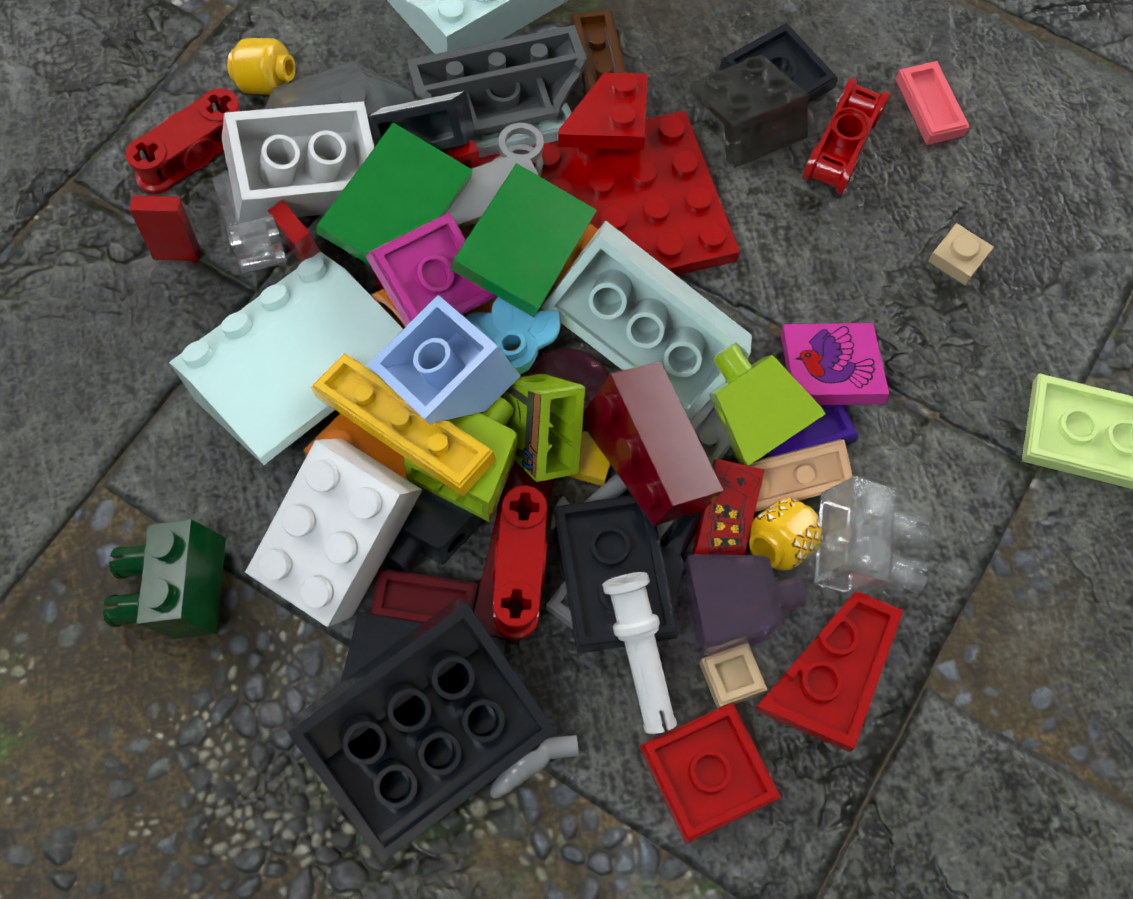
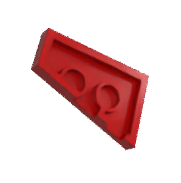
M855 591L770 692L761 700L754 711L847 752H851L855 749L903 610Z

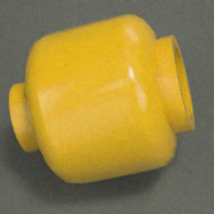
M245 38L240 40L229 53L227 69L230 79L243 93L270 96L273 88L293 80L295 76V61L289 55L284 44L279 40L273 38Z

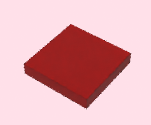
M733 702L640 745L639 749L685 845L781 798Z

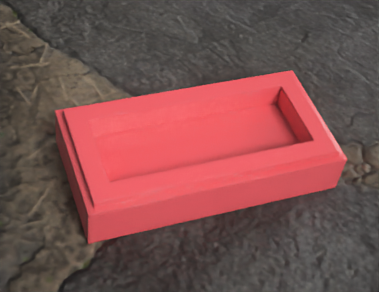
M938 61L898 71L895 80L926 145L966 136L970 126Z

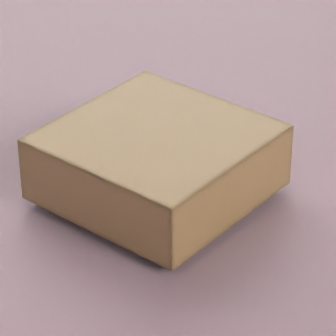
M748 643L700 660V667L717 709L732 702L735 705L765 694L767 691Z

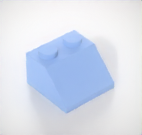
M439 295L367 364L428 424L486 411L521 376L492 340Z

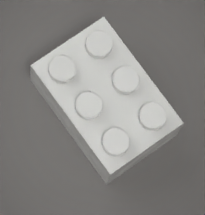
M364 101L224 113L222 143L238 222L272 220L267 210L281 200L286 203L296 217L325 214L374 149Z
M341 438L315 440L245 573L326 627L352 618L422 489Z

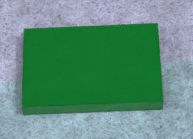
M393 122L316 225V233L370 265L366 258L370 251L445 215L471 179L473 170Z
M516 163L453 259L450 270L528 315L535 317L597 210Z

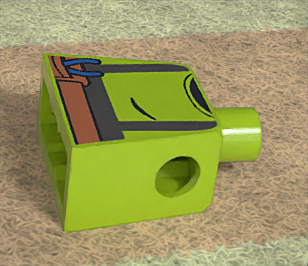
M546 374L519 377L500 396L514 408V413L507 422L506 427L517 433L515 461L536 482L579 474L585 387L581 384Z

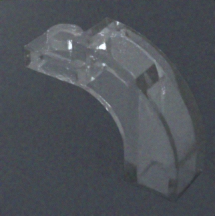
M229 173L212 178L227 224V235L241 274L245 275L287 263L273 215L239 223Z

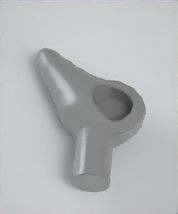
M577 735L546 739L497 776L490 788L491 797L500 798L511 792L515 787L541 772L547 766L550 759L579 756Z

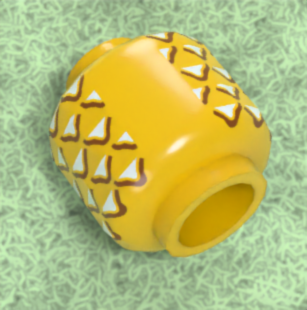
M792 498L779 499L753 519L749 535V546L754 557L762 565L780 571L792 570L817 551L821 545L823 537L818 515L811 507Z

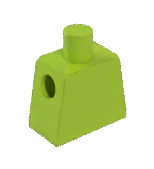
M734 343L712 358L726 379V382L710 392L709 396L735 457L740 464L749 466L826 414L822 407L772 355L765 356L751 365L738 344Z
M499 397L484 412L447 420L493 450L496 461L463 497L404 458L408 481L490 522L517 454V433L506 427L507 422L514 413L513 406L505 399Z

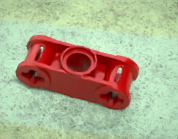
M850 77L820 143L816 144L809 158L802 179L809 181L813 178L836 188V193L843 195L872 129L876 128L882 116L890 93L884 91L879 94L857 85V80Z
M223 88L210 90L180 112L170 115L163 123L148 133L134 139L128 145L126 159L130 167L136 171V181L141 190L153 195L169 191L175 184L194 171L205 167L212 159L224 152L222 143L224 113L238 112L240 110L239 101L235 93ZM213 103H215L217 111L215 112L212 107ZM141 150H143L146 159H142L140 155ZM156 171L161 172L163 176L162 180L159 179V176Z
M527 485L517 486L504 496L501 508L499 538L496 539L493 570V583H495L493 595L494 625L502 636L511 640L525 639L537 628L541 587H544L547 503L539 490ZM520 511H530L529 519L525 521L519 520ZM512 604L522 605V612L518 619L510 618Z

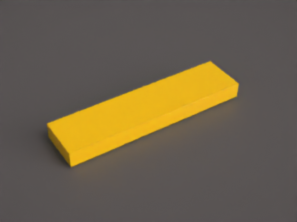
M345 353L311 386L314 395L462 497L496 461L493 450L449 421L444 420L428 424L376 373Z

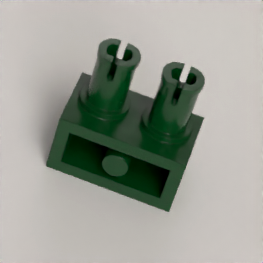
M192 519L148 525L146 544L114 548L111 551L110 557L123 559L109 561L112 575L117 579L142 575L141 589L138 593L114 594L105 599V606H118L117 608L103 610L106 624L114 628L122 625L138 624L172 639L217 634L226 538Z

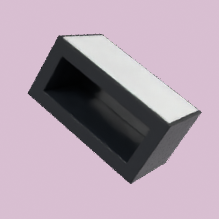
M466 91L383 107L367 116L374 147L393 122L439 150L465 145L476 136Z

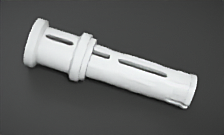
M645 572L629 573L605 581L602 584L605 594H610L617 621L613 625L614 634L625 643L644 721V731L648 734L664 732L663 723L666 724L668 730L676 727L677 721L673 714L654 635L659 630L660 622L658 616L652 614L646 590V585L650 582L648 574Z

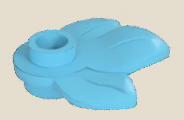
M499 297L496 298L492 305V313L472 312L466 316L469 322L501 349L519 374L531 368L537 357L538 350L555 341L561 326L558 311L543 310L537 312L535 317H532ZM511 347H519L516 350L507 351Z

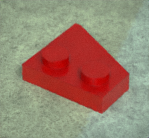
M603 73L559 128V147L644 150L647 74Z

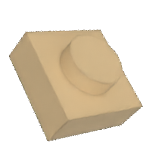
M956 223L934 250L928 262L966 286L994 247Z

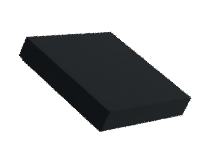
M787 23L722 58L720 70L770 125L834 89L838 81V77Z

